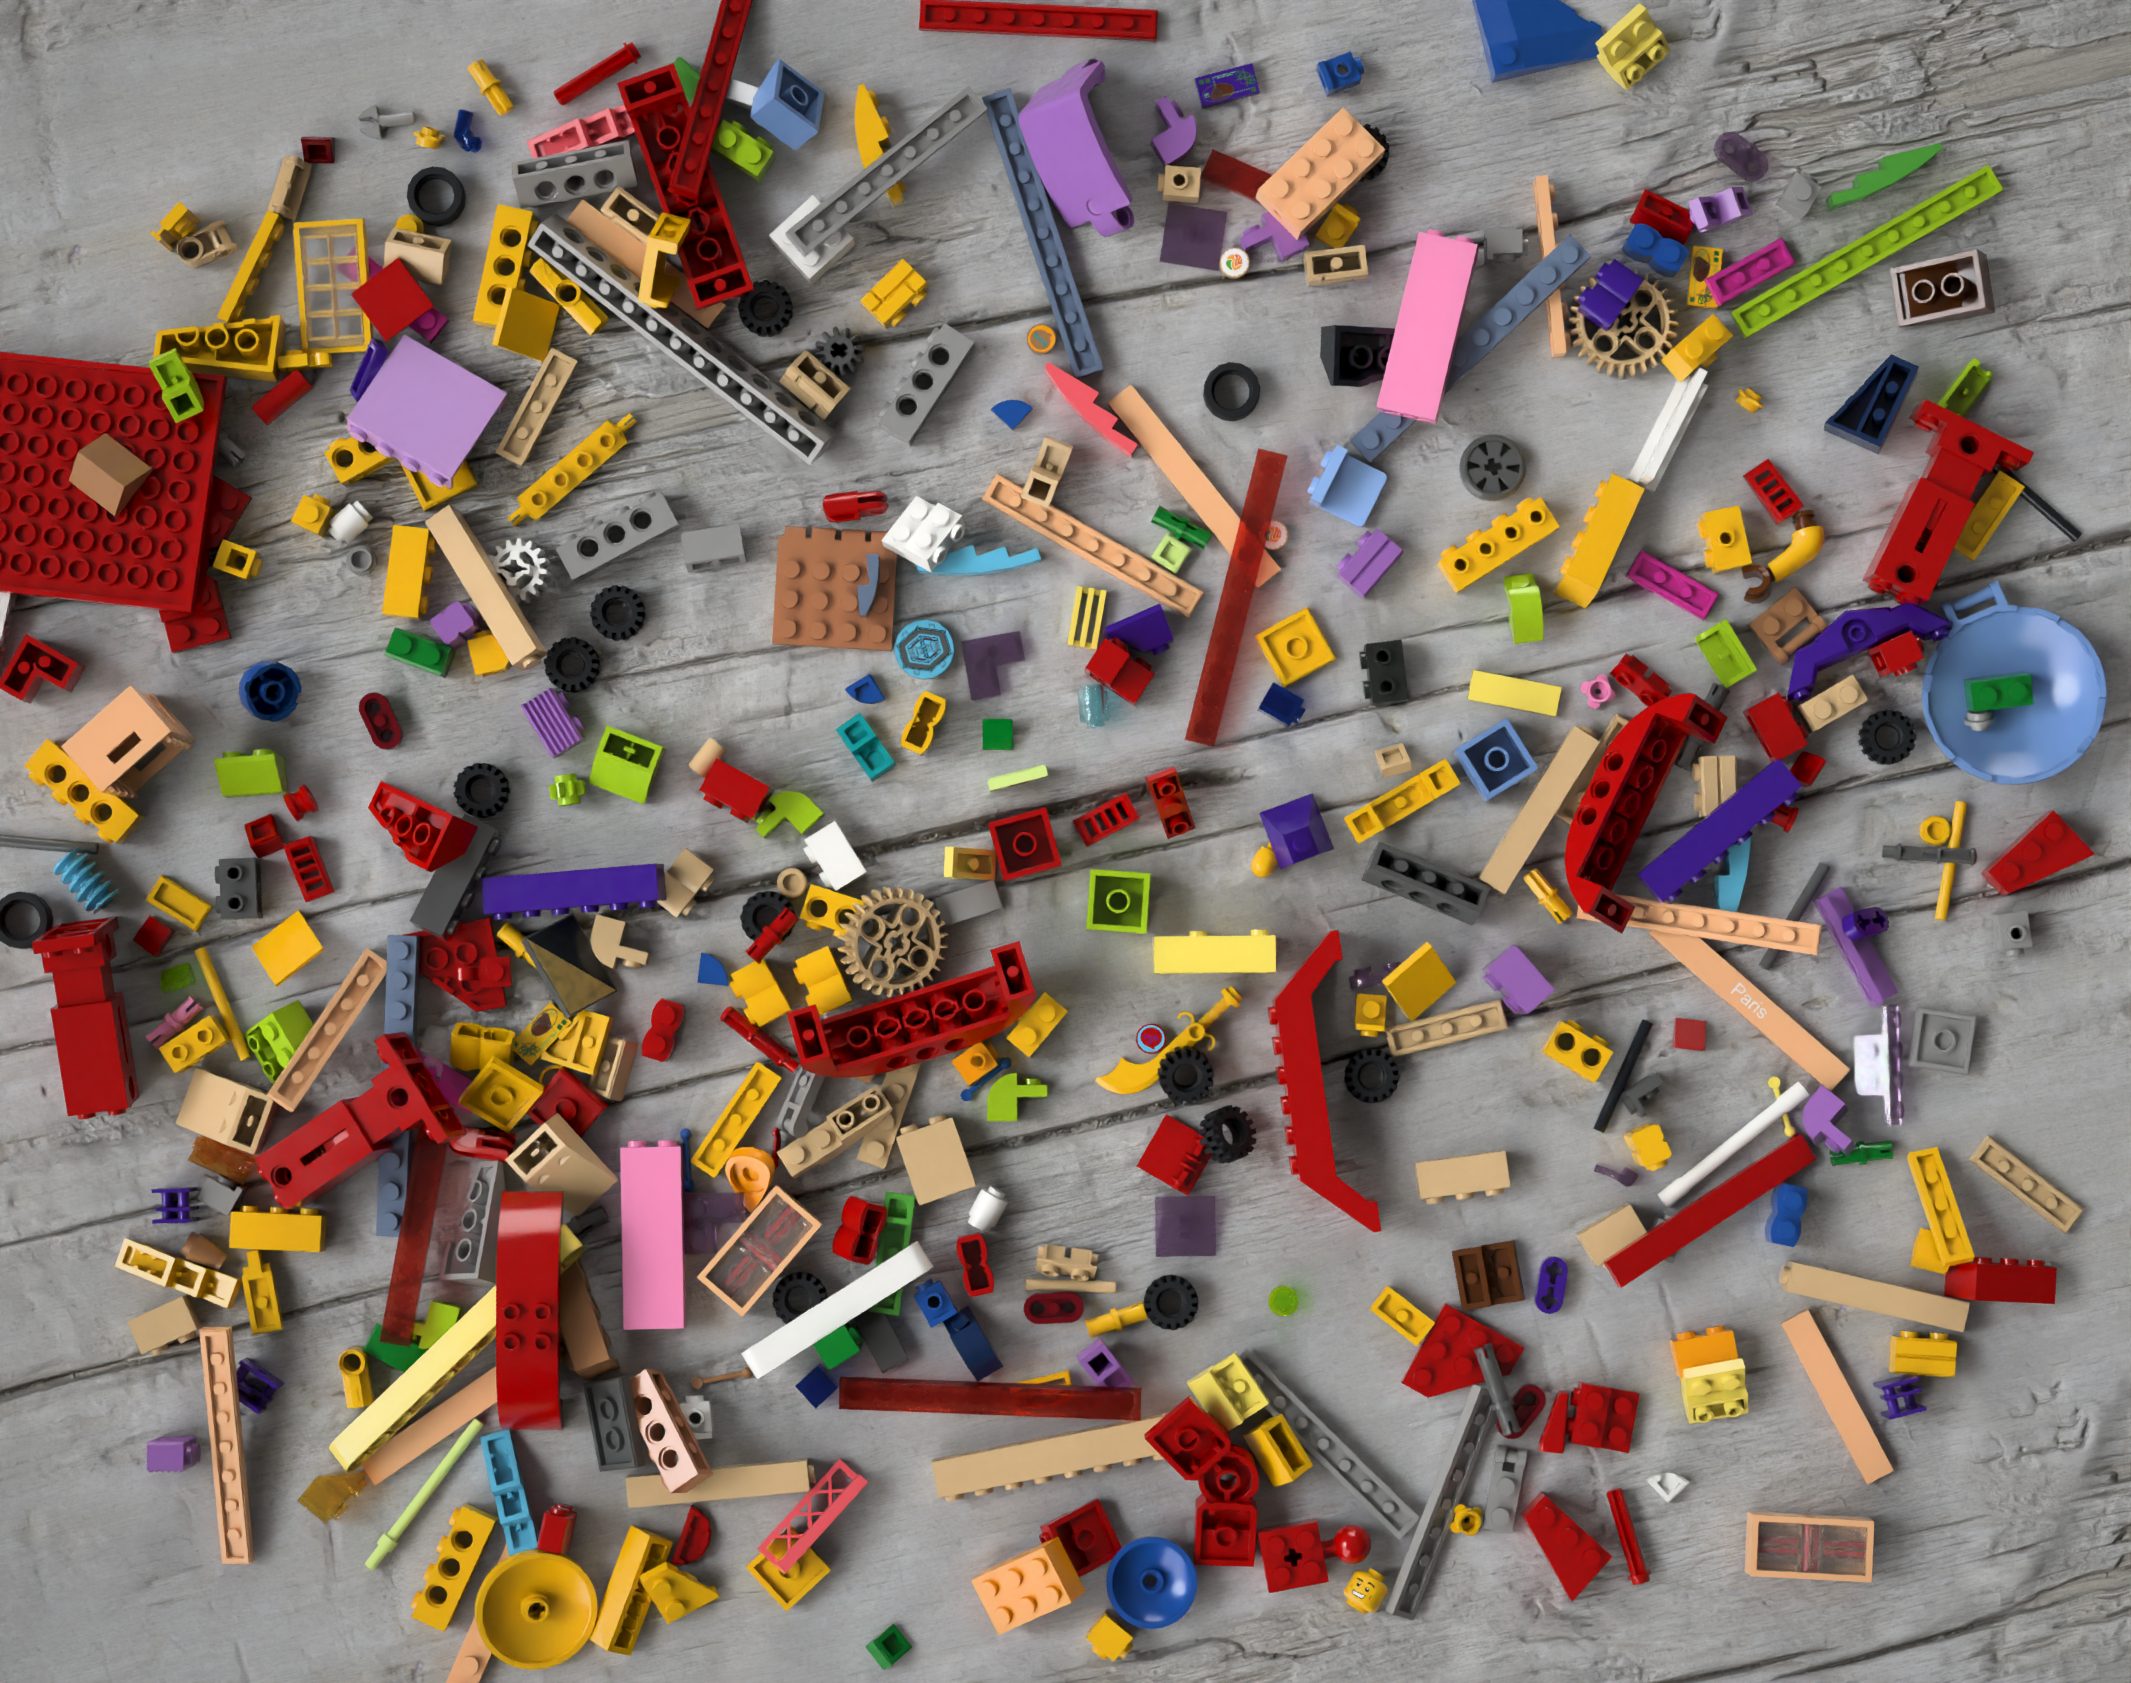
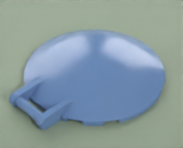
M1996 580L1989 583V587L1951 603L1949 600L1940 603L1946 619L1953 622V627L1949 631L1950 634L1942 639L1929 659L1922 685V706L1928 729L1940 750L1959 768L1989 782L2009 785L2029 784L2061 773L2075 763L2090 747L2104 718L2107 698L2106 680L2100 659L2094 648L2077 628H2074L2071 624L2061 619L2060 616L2040 608L2008 605L2003 591ZM1994 598L1997 605L1958 620L1955 613ZM2022 671L2031 674L2034 704L1991 710V714L1995 717V723L1989 725L1987 730L1974 731L1971 730V726L1964 724V718L1967 717L1968 711L1964 679Z

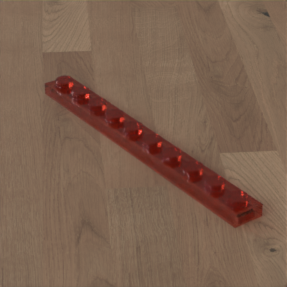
M1258 448L1185 740L1215 747L1288 455Z
M842 1376L839 1379V1409L1141 1421L1142 1388Z

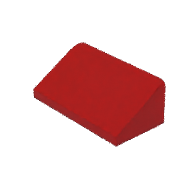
M1647 189L1644 190L1630 218V223L1634 225L1638 223L1648 225L1658 231L1662 238L1673 239L1682 245L1685 244L1694 226L1689 210Z

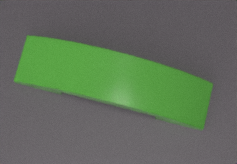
M885 1192L884 1207L887 1209V1218L884 1228L880 1233L876 1267L909 1246L915 1195ZM903 1287L870 1307L869 1312L899 1316Z

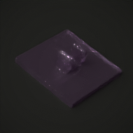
M1169 203L1159 262L1218 271L1227 212Z
M1215 1196L1155 1197L1156 1257L1216 1256Z

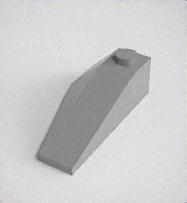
M502 1161L479 1162L466 1195L469 1201L463 1216L458 1215L455 1223L459 1226L454 1242L448 1241L445 1249L440 1275L441 1281L481 1287H494L496 1285L499 1213L502 1191H505Z

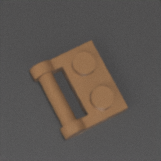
M1796 587L1747 625L1781 666L1789 661V657L1796 650L1804 646L1818 633L1821 634L1828 627L1826 622L1814 611ZM1806 617L1811 625L1780 648L1775 641Z

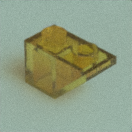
M363 1469L352 1472L344 1471L321 1474L313 1480L297 1501L324 1523L329 1522L332 1518L337 1521L348 1508L344 1504L351 1494L357 1497L367 1485L364 1481L367 1473Z

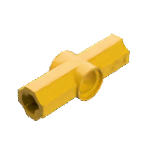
M540 257L533 264L529 273L591 337L598 333L610 320L579 285L543 257ZM575 289L577 295L573 301L565 302L562 300V294L565 290Z

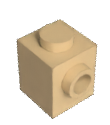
M1165 165V174H1159L1157 189V192H1163V201L1198 203L1201 168Z

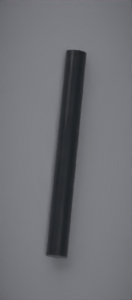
M1994 465L1992 471L1995 474L2001 470L2025 486L2020 496L2073 542L2082 535L2076 527L2015 474Z
M1642 1019L1593 1129L1602 1133L1605 1132L1653 1023Z

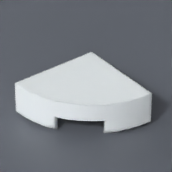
M1671 1472L1658 1473L1646 1480L1667 1503L1690 1483L1682 1476Z

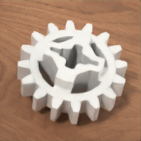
M521 538L517 539L516 545L512 541L506 540L505 549L497 546L495 548L498 555H489L496 573L500 577L507 579L506 585L509 586L508 590L517 604H519L520 598L524 602L530 603L531 594L540 597L538 588L540 586L547 588L548 585L543 579L544 577L551 576V573L544 568L550 564L548 559L542 558L545 554L544 550L536 549L537 545L531 541L526 544ZM528 554L532 557L535 566L529 564L530 558L527 557Z

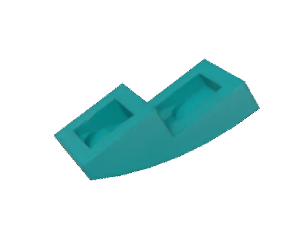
M858 713L835 729L872 782L896 766V763L861 713Z

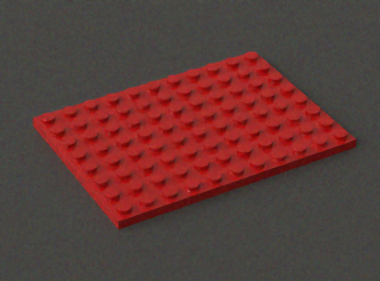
M0 352V592L194 614L227 377L224 375L192 372L203 397L204 411L176 423L162 399L163 390L149 367ZM105 433L153 469L117 517L69 481L77 452Z

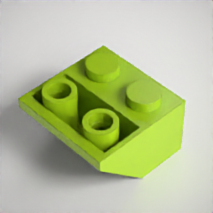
M607 725L595 754L588 783L645 805L666 749Z
M271 749L253 750L252 756H247L246 753H241V751L223 752V758H214V765L223 797L235 798L288 793L286 759L277 755L276 751H271Z
M299 1000L270 1013L243 1034L249 1048L256 1055L264 1074L269 1078L272 1085L313 1027L312 1021Z

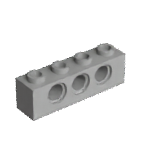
M629 140L512 162L513 182L521 209L527 207L536 208L543 204L558 201L567 202L573 198L583 196H597L604 192L614 191L618 186L623 190L638 186L636 167Z
M945 323L940 329L934 328L927 339V342L930 344L924 354L921 352L917 354L910 366L914 370L908 379L902 377L894 390L897 396L892 403L886 402L878 414V417L881 418L879 422L880 427L911 446L975 348V343ZM939 351L946 352L949 355L948 362L944 365L935 364L932 360L935 353ZM928 376L933 380V385L927 390H921L916 386V382L920 377ZM905 401H912L917 405L916 411L911 415H905L900 411L901 404Z
M651 492L639 499L641 504L631 509L629 506H625L613 513L614 518L605 523L602 520L596 521L586 527L588 532L578 537L576 534H572L561 540V546L556 548V551L572 581L578 583L681 528L662 492L658 495L655 492ZM642 514L651 516V524L645 529H640L636 526V520ZM615 528H621L625 532L624 539L619 543H613L609 538L611 531ZM589 542L598 544V552L593 557H586L583 554V548Z

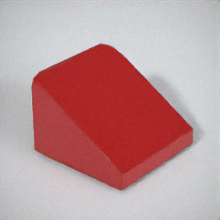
M1803 751L1791 767L1790 772L1802 786L1808 787L1813 784L1825 766L1826 760Z
M273 814L244 825L250 847L257 858H262L284 849L283 845L285 844Z
M149 915L133 940L152 955L159 957L175 931Z
M1675 1018L1672 1048L1705 1051L1706 1021Z

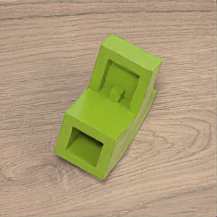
M176 348L148 361L149 367L163 390L162 399L176 423L204 411V401L191 370L188 371Z
M1533 573L1503 577L1504 590L1509 606V626L1513 643L1519 644L1544 640L1542 603L1539 587L1536 586Z
M783 791L768 799L776 809L773 812L767 809L756 820L759 825L755 830L766 839L787 818L804 835L825 814L805 795L795 791Z
M1010 1073L1001 1077L993 1084L988 1094L987 1121H1018V1097H1047V1084H1041V1078L1023 1079V1085H1017V1073Z
M434 1299L430 1301L426 1321L399 1315L395 1317L392 1329L399 1330V1336L417 1340V1336H421L419 1348L430 1349L461 1319L464 1306Z

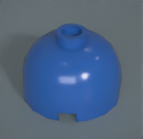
M261 661L253 664L244 672L239 683V697L241 704L251 715L261 720L277 722L287 718L298 705L296 700L298 693L301 694V684L299 677L292 668L277 661Z

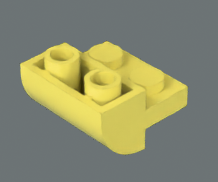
M1640 3L1595 43L1600 52L1597 55L1598 60L1610 76L1627 91L1671 52L1664 34L1654 26L1648 10Z
M1236 1351L1186 1382L1205 1412H1210L1228 1431L1243 1423L1246 1418L1270 1402Z
M1742 1358L1683 1369V1377L1680 1378L1689 1424L1706 1423L1714 1419L1738 1417L1741 1414L1748 1413V1393L1745 1386V1366Z

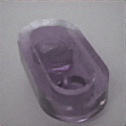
M1725 132L1716 140L1714 144L1715 156L1742 179L1755 182L1763 178L1767 173L1769 167L1767 157L1738 133ZM1730 144L1734 149L1733 153H1726L1724 145ZM1754 163L1757 166V170L1755 172L1749 171L1747 164Z
M1401 962L1385 964L1382 971L1372 972L1371 967L1353 970L1354 976L1349 977L1350 988L1359 989L1382 985V980L1401 965Z

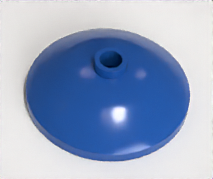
M1161 1537L1135 1539L1123 1546L1113 1557L1106 1577L1107 1594L1115 1611L1127 1622L1141 1628H1163L1178 1621L1190 1609L1197 1591L1195 1567L1188 1554L1179 1545ZM1148 1575L1156 1576L1157 1582L1154 1585L1146 1583L1145 1579Z

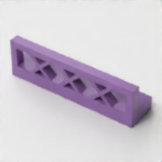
M1838 887L1813 900L1869 1006H1878L1884 1003L1885 999L1898 993L1870 939L1852 941L1845 935L1842 928V919L1855 911L1842 887Z

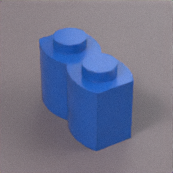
M1639 223L1634 226L1622 247V250L1628 257L1638 262L1648 263L1656 273L1665 277H1674L1689 253L1681 243L1673 239L1662 238L1654 228Z
M1780 1183L1774 1188L1771 1197L1773 1212L1768 1217L1765 1225L1766 1241L1790 1247L1796 1245L1801 1234L1800 1217L1807 1205L1806 1188Z

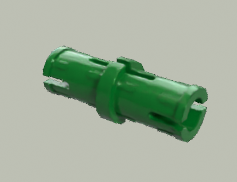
M1160 505L1151 520V523L1173 533V537L1177 539L1181 537L1203 550L1212 535V532L1190 522V518L1186 516L1182 518Z
M1891 1140L1867 1144L1859 1141L1856 1142L1854 1150L1848 1156L1841 1150L1836 1154L1829 1149L1830 1155L1837 1156L1830 1157L1832 1166L1850 1163L1866 1165L1867 1161L1893 1159V1152L1888 1150L1893 1149Z

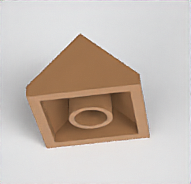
M105 433L77 452L69 481L117 517L153 469Z

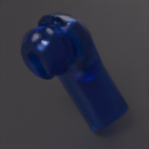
M459 109L454 128V138L464 151L476 153L481 149L482 141L479 137H475L470 130L473 113Z

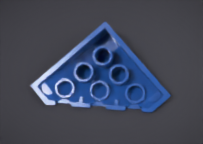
M1472 0L1492 83L1598 59L1597 55L1600 52L1595 43L1603 36L1602 27L1592 20L1588 22L1574 13V9L1559 0Z

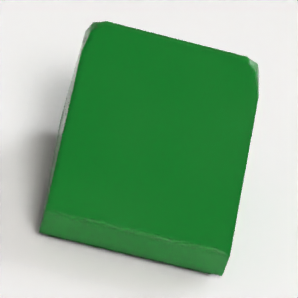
M982 719L983 750H1013L1012 719Z
M895 1624L889 1626L866 1645V1649L884 1670L892 1666L912 1648Z

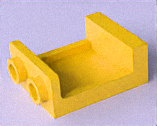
M663 212L659 216L648 236L638 296L639 302L646 303L652 308L668 307L680 285V278L664 273L667 253L677 254L689 232L691 219Z

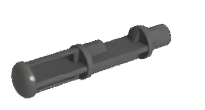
M1898 843L1896 846L1883 845L1882 857L1895 858L1897 861L1937 862V864H1940V862L1962 863L1973 866L1977 861V852L1975 848L1902 846L1901 843Z

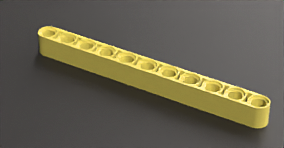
M563 1224L561 1227V1274L585 1251L583 1244L566 1224ZM496 1285L330 1444L329 1450L347 1472L355 1471L362 1466L496 1337Z

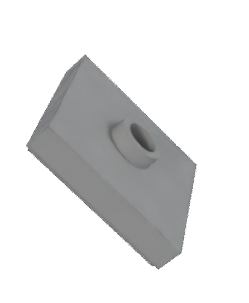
M1916 1007L1907 1066L1969 1075L1978 1016Z

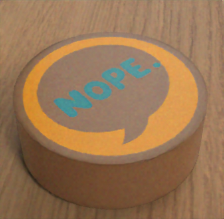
M1046 324L1033 326L1027 333L1028 348L1037 355L1050 353L1056 345L1054 330Z

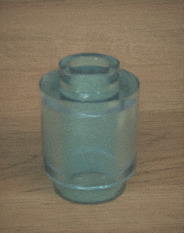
M1104 685L1080 686V694H1077L1080 723H1087V728L1104 727V721L1110 720L1107 691H1104Z

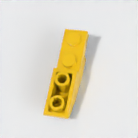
M863 83L858 86L856 96L855 131L860 157L865 169L888 151L887 148L882 150L881 147L890 144L888 134L892 133L886 117L880 118L877 113L876 107L880 106L873 89L867 91ZM902 180L887 191L893 207L904 202L902 193L907 190Z

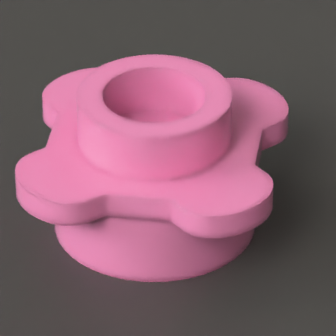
M1604 674L1597 675L1596 679L1591 682H1583L1580 687L1581 692L1586 694L1589 700L1588 706L1592 709L1599 708L1600 704L1605 701H1613L1616 695L1608 683V677ZM1600 689L1601 693L1596 694L1595 690Z

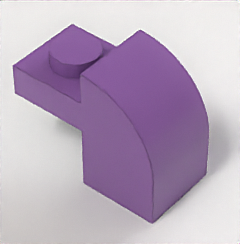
M1164 96L1156 101L1155 109L1168 129L1151 139V147L1165 167V165L1175 166L1191 153L1196 139V123L1193 115L1181 120L1180 117L1183 116V113L1175 101L1170 103L1167 96Z
M1730 187L1715 195L1697 197L1688 201L1691 208L1689 211L1690 218L1694 225L1698 227L1700 233L1713 231L1753 215L1743 187Z
M1270 212L1264 213L1261 216V222L1264 227L1260 228L1259 225H1255L1242 232L1244 236L1239 241L1242 250L1246 253L1271 241L1281 262L1307 251L1310 245L1305 234L1297 240Z
M1823 1085L1811 1096L1804 1107V1128L1816 1146L1825 1137L1824 1144L1833 1152L1838 1154L1841 1150L1848 1156L1854 1150L1855 1145L1850 1138L1835 1127L1839 1120L1847 1113L1848 1108L1842 1100Z
M1098 1338L1076 1355L1080 1364L1111 1401L1135 1383L1101 1338Z

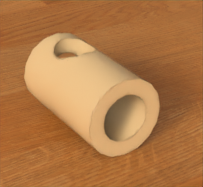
M709 737L689 762L688 766L705 779L716 758L720 760L727 750Z

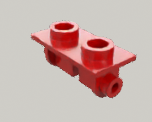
M1626 653L1609 673L1616 678V681L1621 686L1628 688L1638 696L1640 701L1646 706H1651L1662 699L1668 698L1673 692L1669 688L1670 684L1655 672L1648 679L1643 675L1648 670V667L1634 655L1630 656Z

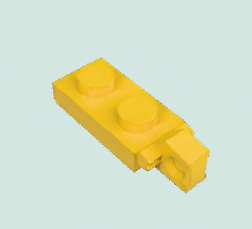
M261 1249L249 1250L246 1252L249 1266L243 1267V1275L241 1277L252 1334L257 1335L284 1329L271 1263H264Z

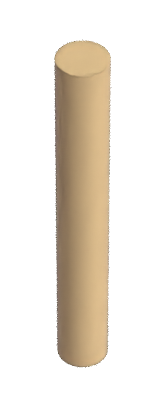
M1026 1278L1025 1291L1116 1293V1281Z

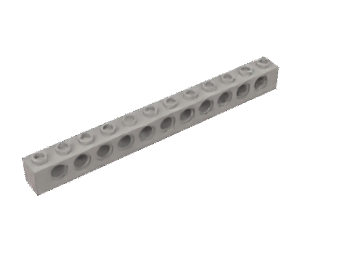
M555 214L540 223L527 246L806 463L811 465L825 453L837 435V431L671 302L667 308H652L646 303L639 302L638 296L641 279L559 215Z

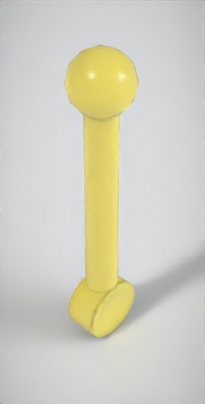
M1771 1077L1768 1080V1085L1770 1088H1773L1777 1099L1781 1095L1779 1089L1781 1082L1778 1077ZM1785 1113L1782 1115L1786 1127L1784 1134L1787 1137H1793L1796 1134V1129L1791 1126L1788 1114Z

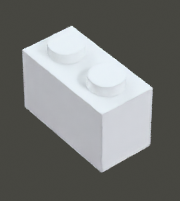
M836 821L804 839L808 846L803 848L812 864L817 861L821 866L823 872L819 876L827 889L833 887L838 892L867 874V871Z

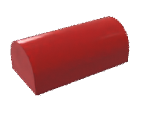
M294 370L253 404L252 409L268 426L313 389V386L299 370Z

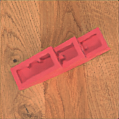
M621 105L615 109L607 108L583 120L575 119L528 140L527 144L532 158H538L615 143L635 135V131L625 105Z
M1047 362L1045 372L1065 401L1104 440L1131 458L1138 444L1114 430L1118 423V418L1095 404L1099 398V392Z

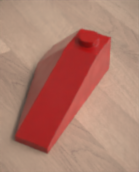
M380 781L368 806V809L381 826L392 835L393 842L405 852L404 856L406 859L429 872H433L464 855L478 827Z

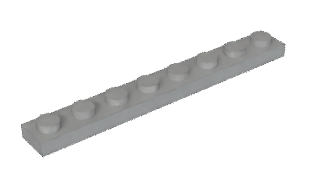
M968 86L786 231L785 235L805 258L984 115L988 108Z
M1246 1348L1239 1356L1270 1401L1264 1408L1273 1417L1282 1414L1298 1441L1400 1540L1418 1522L1420 1517Z
M1474 1384L1472 1386L1385 1611L1412 1621L1415 1618L1449 1531L1450 1524L1454 1518V1508L1460 1503L1495 1413L1491 1409L1490 1404H1492V1400L1486 1388Z

